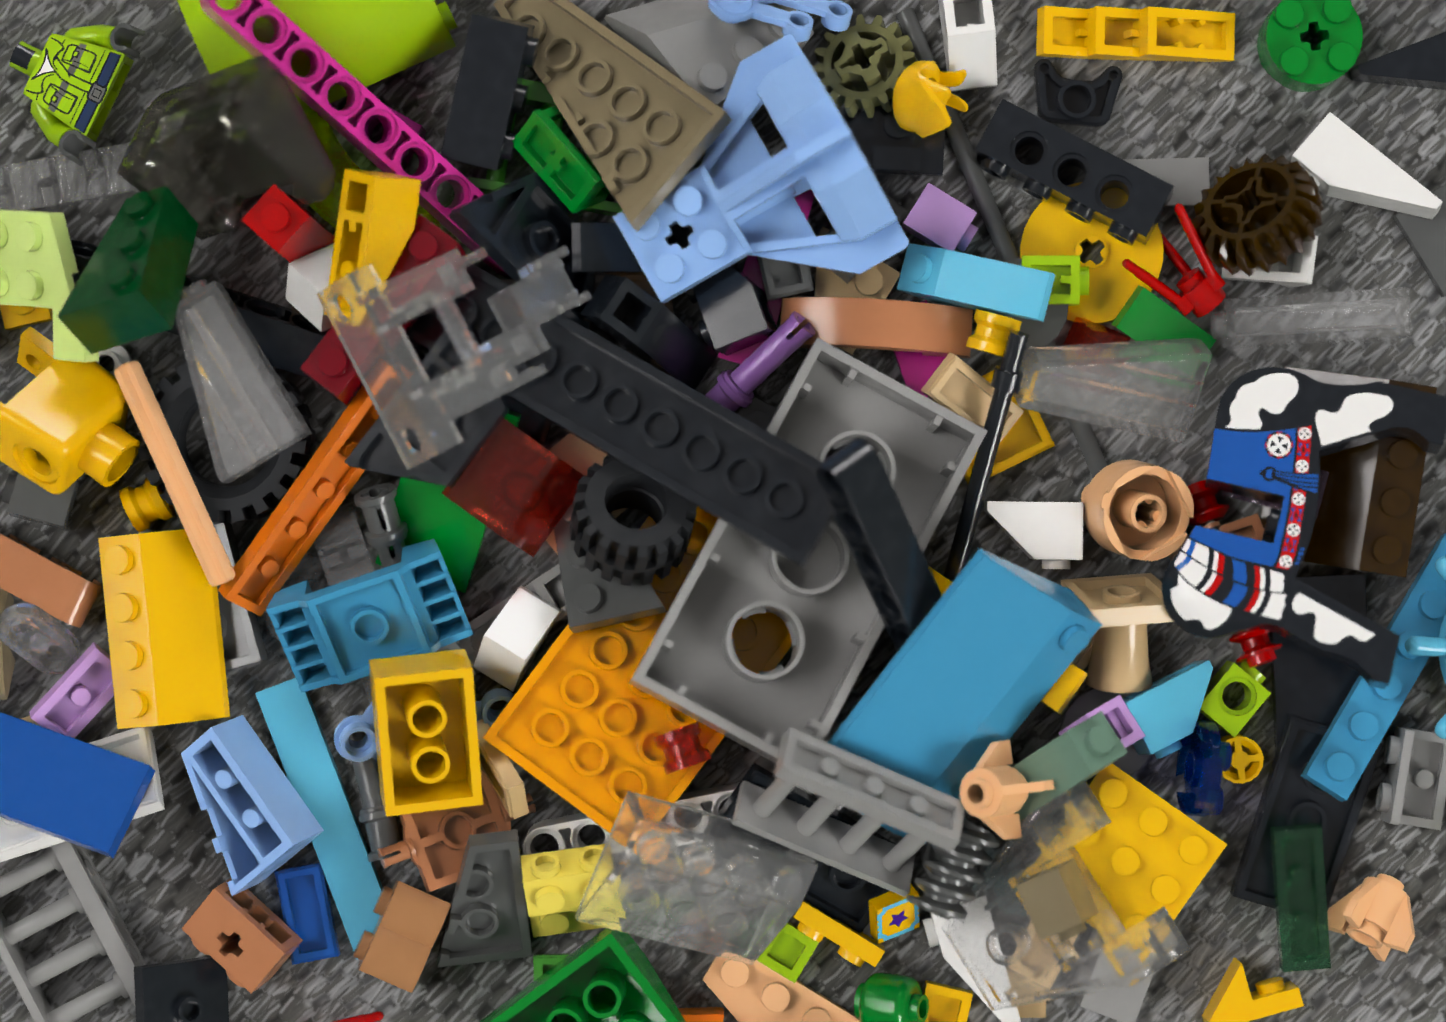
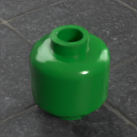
M883 972L874 973L866 982L858 986L854 998V1013L861 1022H925L929 1010L928 998L922 994L920 984L914 977Z

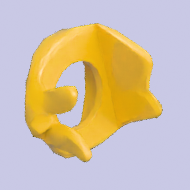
M916 61L909 65L897 79L893 90L892 108L899 127L924 138L942 131L952 124L946 105L958 111L967 112L969 109L968 104L959 96L951 94V90L948 88L961 85L967 75L966 70L940 71L935 61Z

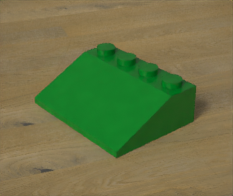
M617 919L479 1022L686 1021L647 956Z

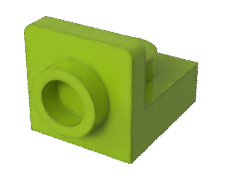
M1080 255L1021 256V266L1055 274L1048 305L1079 306L1080 295H1089V266H1080Z

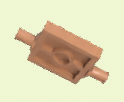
M481 770L483 805L399 815L403 825V841L377 849L379 858L394 852L398 853L381 860L383 868L385 869L388 866L410 858L419 869L425 889L429 893L457 882L469 835L511 830L510 821L514 819L509 816L483 770ZM527 793L526 798L528 803L533 801V798L529 793ZM535 804L528 806V814L536 812Z

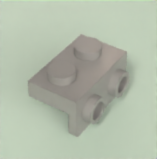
M1395 726L1394 736L1389 735L1384 746L1383 760L1385 764H1389L1386 783H1380L1376 795V810L1381 811L1380 820L1394 825L1404 824L1441 831L1446 802V739L1439 738L1435 732Z

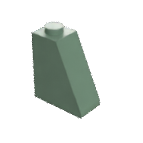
M1102 711L1066 731L1013 766L1024 775L1027 782L1054 781V790L1030 792L1028 794V798L1021 809L1015 812L1019 813L1020 821L1072 791L1128 753Z

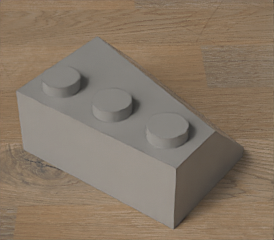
M657 0L611 13L604 17L605 21L617 35L720 108L724 105L740 61L784 37L781 26L752 18L736 24L723 22L711 12L708 7V0ZM775 3L768 4L769 6L789 12L796 10ZM813 30L811 31L810 38L815 33ZM810 38L805 42H797L801 50Z

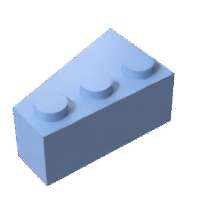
M243 715L212 726L181 753L201 811L207 809L216 838L211 840L216 854L223 853L232 880L228 881L227 885L231 896L264 881L324 831Z

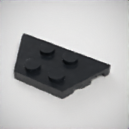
M536 172L513 180L450 212L448 216L530 297L589 330L590 322L584 321L580 313L584 309L585 296L593 294L595 275L572 272L571 223L584 221L576 213L572 214Z
M461 314L455 317L345 460L346 464L359 469L448 487L453 485L510 411L468 319Z

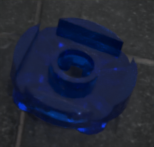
M1197 720L1194 732L1180 740L1183 747L1178 750L1176 776L1184 774L1185 792H1176L1177 801L1181 812L1187 816L1206 817L1207 815H1220L1224 802L1223 790L1220 787L1222 771H1228L1231 766V744L1229 742H1221L1219 726L1215 722Z

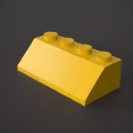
M185 529L98 538L117 729L161 726L230 717L217 586L209 584Z

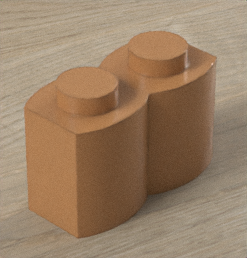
M396 880L393 888L384 886L373 909L374 913L380 915L372 933L364 930L353 954V957L360 959L357 969L412 993L443 926L451 903Z

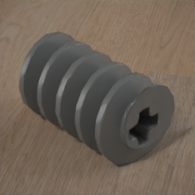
M964 817L960 843L951 852L934 844L931 845V848L941 858L939 861L924 860L922 865L932 874L931 879L916 878L914 881L924 892L923 897L908 895L906 899L914 905L944 919H965L968 912L958 901L975 900L976 894L967 885V882L983 883L984 876L975 865H991L993 859L983 848H999L1001 841L988 828Z

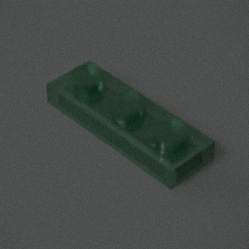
M1318 823L1270 827L1279 967L1283 972L1331 968L1322 827Z

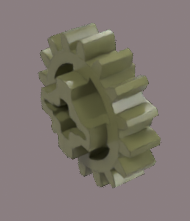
M859 14L856 18V25L841 31L837 36L826 31L824 37L828 47L815 49L814 53L820 63L812 67L836 108H840L845 103V110L848 116L852 118L859 108H864L868 118H873L874 107L879 105L887 113L892 111L889 100L893 98V90L897 79L909 65L917 61L915 53L911 52L914 47L908 35L902 36L900 26L896 22L886 28L881 15H877L872 24H866L863 15ZM868 63L869 67L862 69L861 66Z

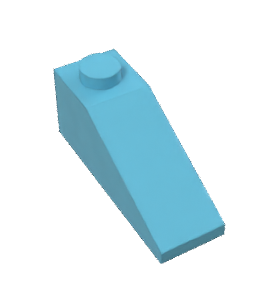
M909 243L897 290L934 303L973 310L979 309L991 313L1044 322L1055 274L948 249Z

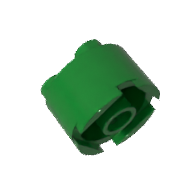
M1282 0L1268 14L1259 30L1257 50L1262 67L1278 83L1293 91L1311 92L1327 87L1344 75L1355 64L1363 42L1361 21L1350 0ZM1307 31H1309L1312 38H1317L1319 42L1312 50L1309 42H1301L1300 37Z

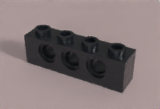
M1004 99L1000 102L975 148L977 158L983 161L980 167L987 173L1002 180H1005L1010 175L1025 183L1022 189L1028 194L1045 202L1049 200L1050 196L1067 205L1065 212L1088 224L1094 218L1109 226L1107 231L1109 235L1128 245H1133L1135 240L1146 245L1173 195V185ZM1029 144L1038 146L1043 151V156L1037 163L1025 165L1016 158V154L1021 147ZM1068 166H1076L1084 171L1086 177L1078 186L1069 187L1060 182L1058 179L1059 173ZM1109 188H1120L1126 192L1128 201L1124 206L1112 209L1102 203L1101 196Z

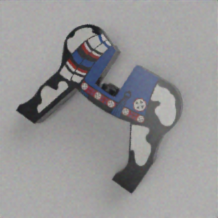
M1280 367L1255 369L1233 381L1224 392L1219 403L1205 487L1281 504L1280 509L1271 507L1266 520L1262 541L1200 526L1194 527L1167 566L1163 576L1162 599L1165 609L1174 623L1191 635L1207 639L1221 638L1260 627V630L1277 633L1316 656L1339 661L1355 670L1364 678L1369 686L1385 689L1390 683L1400 636L1296 579L1311 538L1317 512L1320 487V457L1394 436L1406 438L1414 442L1422 451L1438 454L1443 446L1446 435V396L1379 381L1360 385L1328 384L1314 380L1298 371Z

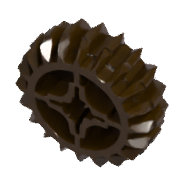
M1264 154L1256 163L1247 157L1244 165L1237 169L1229 165V173L1224 177L1213 176L1214 187L1201 190L1202 201L1194 205L1196 217L1192 220V223L1206 249L1207 256L1218 268L1224 267L1232 275L1242 270V272H1245L1250 277L1259 267L1269 274L1272 264L1277 262L1287 266V257L1292 253L1303 254L1302 243L1316 240L1314 228L1323 224L1321 219V211L1324 209L1323 199L1318 192L1319 187L1313 176H1309L1308 172L1304 167L1300 166L1298 161L1290 162L1283 155L1273 160L1267 154Z

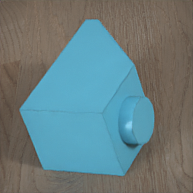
M1209 660L1194 661L1153 682L1150 688L1122 698L1145 734V737L1133 743L1138 755L1154 754L1156 759H1160L1183 747L1180 740L1194 732L1213 671Z

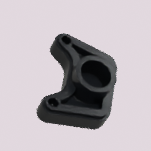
M1038 60L1034 66L1038 116L1050 123L1094 128L1104 126L1110 119L1122 80L1121 69L1116 66H1110L1098 78L1092 81L1073 80L1062 77L1050 60Z

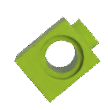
M1226 661L1210 680L1200 712L1227 735L1235 738L1270 696L1271 692L1261 685L1266 677L1256 668H1249L1246 661L1242 662L1239 666L1235 662ZM1239 682L1244 689V699L1239 706L1228 708L1223 701V691L1228 684Z

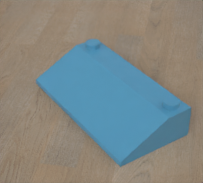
M979 548L827 743L960 800L959 790L962 779L966 773L974 769L990 743L1009 740L1071 662L1088 645L1089 640L1102 624L1072 590ZM883 823L881 825L883 828L887 829L893 834L904 837L907 834L906 832H903L887 824Z

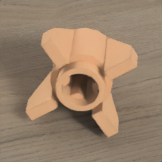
M1010 740L991 742L974 769L966 773L961 781L959 790L960 800L965 810L972 816L980 818L1003 840L1022 838L1019 813L1015 812L1021 809L1030 792L1054 790L1053 780L1027 782L1024 775L1016 768L1008 766L1013 764Z
M1378 874L1377 877H1366L1362 884L1328 908L1324 922L1321 923L1322 927L1326 930L1344 935L1347 933L1355 941L1367 946L1376 960L1385 962L1391 948L1408 953L1415 938L1410 897L1403 891V883L1387 874Z

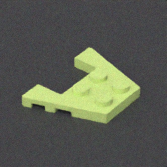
M0 209V305L51 308L53 310V360L75 362L99 361V352L91 354L57 317L75 287L72 275L79 273L64 212Z

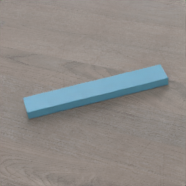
M293 678L255 694L288 780L324 830L312 840V844L353 951H355L364 930L372 933L380 915L374 913L373 909L383 887L374 863L368 861L367 855L369 850L308 691L301 692L296 678Z

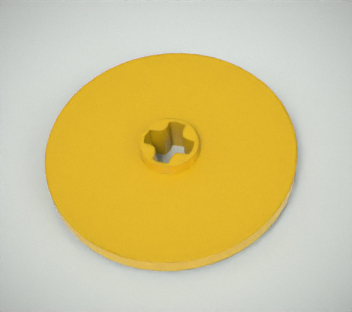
M1082 182L1075 183V184H1071V185H1068V186H1069V187L1078 186V185L1081 184ZM1109 188L1102 194L1101 201L1105 206L1117 209L1127 203L1128 196L1120 188ZM1050 196L1047 202L1042 201L1027 221L1020 244V259L1021 256L1080 255L1081 257L1083 249L1080 245L1083 242L1088 241L1092 246L1100 242L1104 246L1100 252L1101 263L1096 265L1091 260L1085 263L1080 261V266H1089V295H1080L1079 306L1068 305L1067 320L1081 324H1102L1114 321L1138 285L1150 292L1153 290L1122 266L1123 260L1129 259L1155 278H1159L1164 249L1158 223L1146 245L1136 240L1133 245H1128L1107 233L1109 226L1094 218L1090 224L1074 218L1065 212L1066 204Z

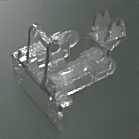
M566 245L517 270L521 281L487 299L504 333L479 346L474 342L454 300L475 289L466 268L489 256L485 247L463 257L458 248L384 283L381 282L371 263L347 274L317 293L407 470L463 442L453 422L454 419L548 372L544 363L537 367L532 366L519 374L515 367L551 349L540 325L592 299L589 290L579 294L577 289H574L563 268L564 264L561 259L570 254ZM338 294L345 297L352 312L351 319L341 312L337 300ZM436 310L463 364L430 381L401 325ZM407 427L411 428L418 436L420 451L415 450L408 442L406 437Z

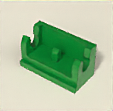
M553 106L542 111L538 109L532 113L513 139V147L572 214L603 202L610 194V191L605 187L606 184L599 172L553 122V120H558L563 116L558 107Z

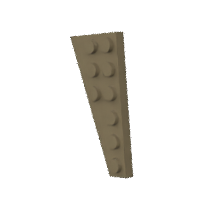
M497 0L494 6L501 18L535 26L532 37L539 38L540 41L533 69L598 170L609 191L623 210L629 223L638 232L732 121L725 110L569 0Z

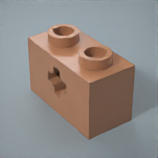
M230 878L213 889L182 927V930L191 937L193 945L200 952L210 955L226 970L227 976L233 983L253 993L274 976L303 939L248 889L231 896L227 882L232 880Z

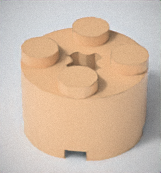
M1138 460L1117 461L1099 471L1081 493L1083 518L1089 534L1101 547L1113 553L1134 560L1157 561L1174 553L1184 543L1188 535L1185 532L1189 520L1193 518L1194 513L1192 495L1185 482L1178 475L1163 467Z

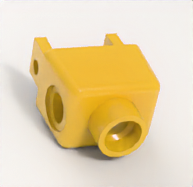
M31 326L28 327L20 336L17 363L35 375L36 378L6 404L0 402V461L52 494L65 492L84 473L106 488L112 486L129 469L138 454V448H140V441L125 431L129 406L116 377L97 361L53 360V342Z

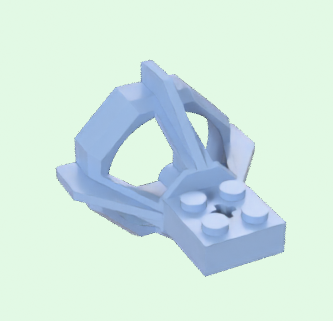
M785 35L740 61L722 107L732 121L706 150L701 165L683 177L638 232L635 231L623 211L613 216L662 303L670 301L747 256L862 274L906 249L909 244L908 238L898 223L894 211L855 142L851 131L792 35ZM763 104L787 146L772 157L751 122V119ZM811 189L836 234L816 236L797 204L795 197ZM676 224L683 228L691 226L693 229V233L688 236L690 245L685 249H682L677 243L670 246L668 238L673 235L671 228Z

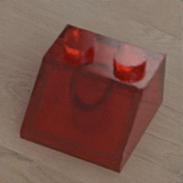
M503 419L451 487L446 486L442 494L498 535L534 557L573 503L578 483L581 477L585 475L515 425Z

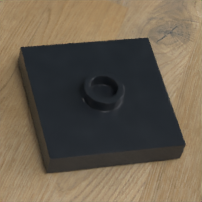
M211 956L134 967L136 1022H229L226 970Z

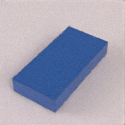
M320 862L276 870L275 877L284 923L303 939L290 955L292 965L339 956L340 949L327 880Z

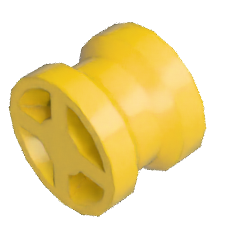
M976 309L974 320L977 324L975 333L968 337L966 347L1003 357L1010 330L1020 331L1022 322Z
M145 478L143 485L137 488L127 486L119 490L123 508L132 525L139 533L148 530L153 521L158 519L167 521L175 517L173 505H169L160 497L163 491L159 486L151 485L148 478Z
M1237 734L1235 738L1230 735L1222 736L1215 742L1210 758L1213 769L1220 777L1240 784L1250 782L1256 778L1263 767L1264 760L1259 745L1254 740Z

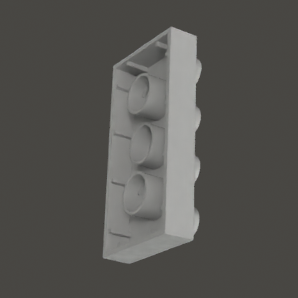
M816 338L766 428V431L821 462H824L828 450L831 448L836 450L846 445L853 438H859L869 444L877 453L923 553L987 433V430L819 338ZM833 518L804 568L717 519L629 684L776 764L782 736L790 727L824 741L885 626L835 518ZM770 612L780 617L786 623L785 625L791 635L793 652L785 668L781 665L770 671H760L758 674L748 670L739 662L740 659L734 649V639H731L735 623L740 617L746 619L754 614Z

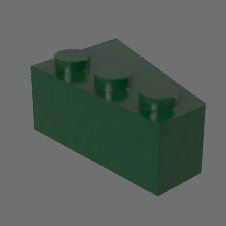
M167 185L148 192H138L125 200L57 316L91 354L173 329L199 224Z

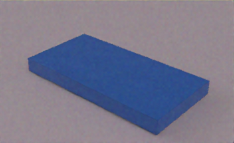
M0 712V817L114 858L153 778L155 770L148 764Z

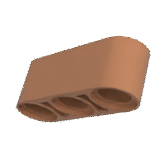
M0 533V588L67 624L81 628L103 584L95 579L91 582L81 577L82 572L54 557L50 560L40 555L41 550L12 534L7 537Z

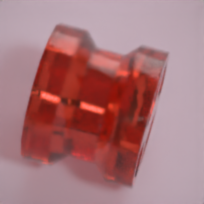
M699 722L653 738L656 747L663 750L666 759L663 767L666 775L712 758L709 749L701 744L699 736L702 730Z

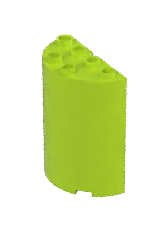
M177 0L213 82H219L224 93L227 108L247 140L314 111L209 18L202 10L199 0ZM215 0L219 7L229 11L236 3V0ZM269 0L365 87L456 47L450 31L458 28L446 1L437 4L436 0ZM258 17L253 23V35L257 41L262 44H268L273 38V26L269 20L264 17ZM297 50L290 58L291 70L295 75L304 78L310 71L311 63L309 57L304 52ZM337 83L330 86L327 94L329 104L347 96L345 89Z

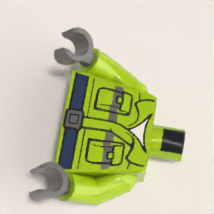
M120 23L116 26L100 24L70 28L64 36L52 33L43 50L21 41L12 53L10 67L30 76L23 94L32 100L30 109L32 116L47 140L57 146L63 156L79 166L84 164L79 159L80 150L85 145H89L93 149L96 147L95 142L134 63L126 55L138 58L140 55L139 51L131 47L132 41L136 36H145L146 34L145 31L127 23Z

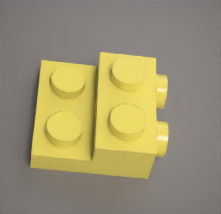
M616 842L521 856L523 886L533 938L606 928L617 919L622 925L628 924Z

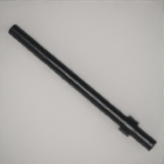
M1010 330L1002 363L995 366L990 384L994 388L984 425L987 433L976 454L943 575L952 582H954L967 564L1013 393L1019 392L1024 373L1020 371L1029 335L1020 331Z

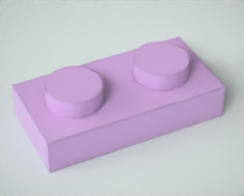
M93 642L30 710V718L41 727L75 738L114 696L110 655Z

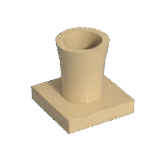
M1152 573L1061 580V585L1072 590L1102 624L1093 635L1088 675L1085 680L1086 684L1096 690L1109 693H1135L1150 688L1153 680L1149 662L1147 626L1153 623L1174 622L1168 615L1163 603L1162 582Z

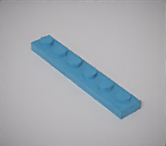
M1446 533L1438 539L1387 626V629L1400 636L1389 685L1385 689L1369 686L1361 675L1358 676L1301 774V777L1341 802L1348 800L1430 657L1409 654L1405 650V641L1411 636L1439 637L1442 621L1446 614V581L1437 572L1435 563L1440 557L1446 556Z

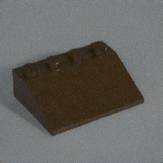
M1284 367L1303 373L1319 382L1334 385H1360L1379 381L1436 394L1437 387L1390 379ZM1394 436L1320 457V487L1317 512L1311 538L1302 562L1406 578L1427 452L1422 451L1417 444L1406 438ZM1262 501L1260 520L1263 528H1265L1271 507L1280 509L1281 504Z

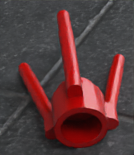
M1177 203L1174 210L1204 272L1199 267L1191 269L1162 233L1164 253L1183 275L1176 284L1180 290L1179 294L1129 259L1123 260L1122 266L1172 302L1183 316L1192 311L1197 318H1200L1211 312L1224 300L1227 294L1222 287L1226 282L1215 270L1207 256L1206 249L1184 206Z

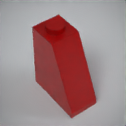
M275 184L267 190L242 218V221L289 262L334 243L335 235L293 197Z

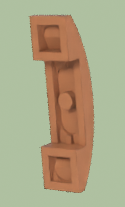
M782 298L780 326L790 317L792 312H798L805 319L792 331V334H797L808 322L815 331V335L799 348H810L816 338H819L834 347L922 352L924 356L946 357L950 352L959 358H970L971 348L966 347L968 337L972 335V309L922 302L871 298Z

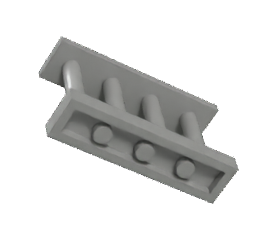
M790 727L781 739L774 777L777 778L767 789L744 780L740 784L732 824L905 897L910 891L916 852L926 842L951 852L960 843L965 808L961 800ZM795 786L820 796L810 808L785 798ZM839 805L863 814V817L854 826L829 816ZM883 823L907 833L896 845L873 835Z
M65 841L47 847L46 853L0 876V898L54 869L58 872L64 871L72 886L68 889V895L11 925H8L0 910V957L31 1015L28 1018V1022H72L121 995L125 999L130 997L135 1006L134 967L143 966L146 963L86 848ZM77 911L80 914L86 913L94 928L90 932L91 936L30 967L18 944L19 941ZM99 953L102 956L108 955L116 970L112 974L113 979L54 1010L51 1008L40 984Z

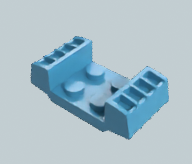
M434 539L403 547L400 563L312 592L308 580L275 592L266 608L301 692L331 684L343 685L369 676L370 659L436 652L441 647L473 635L441 551Z

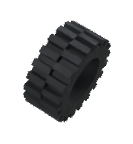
M210 354L200 356L198 362H184L175 367L177 374L172 378L164 376L156 384V387L160 390L156 399L211 521L235 523L256 520L267 516V512L277 507L312 457L310 455L311 443H316L315 430L310 428L309 418H312L309 406L303 404L299 395H301V392L293 383L288 382L282 373L273 367L239 355L225 354V356H215ZM241 393L256 401L269 417L273 429V449L267 464L253 479L240 485L225 487L210 482L193 466L187 452L186 434L192 416L207 400L221 394ZM138 428L137 435L142 436V434H141V432H140V430H139V428ZM145 443V448H138L140 461L148 462L151 470L145 475L151 485L161 488L163 493L160 497L169 505H173Z

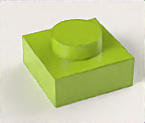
M778 915L756 951L754 959L795 983L819 942L809 938L796 928L797 926Z

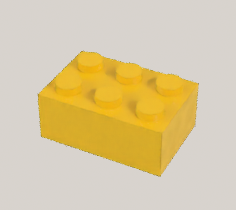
M466 649L370 659L369 672L380 796L386 817L483 805L473 667Z

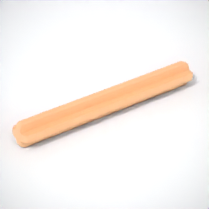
M134 360L118 366L114 370V375L211 586H219L232 580L235 577V571L141 364Z

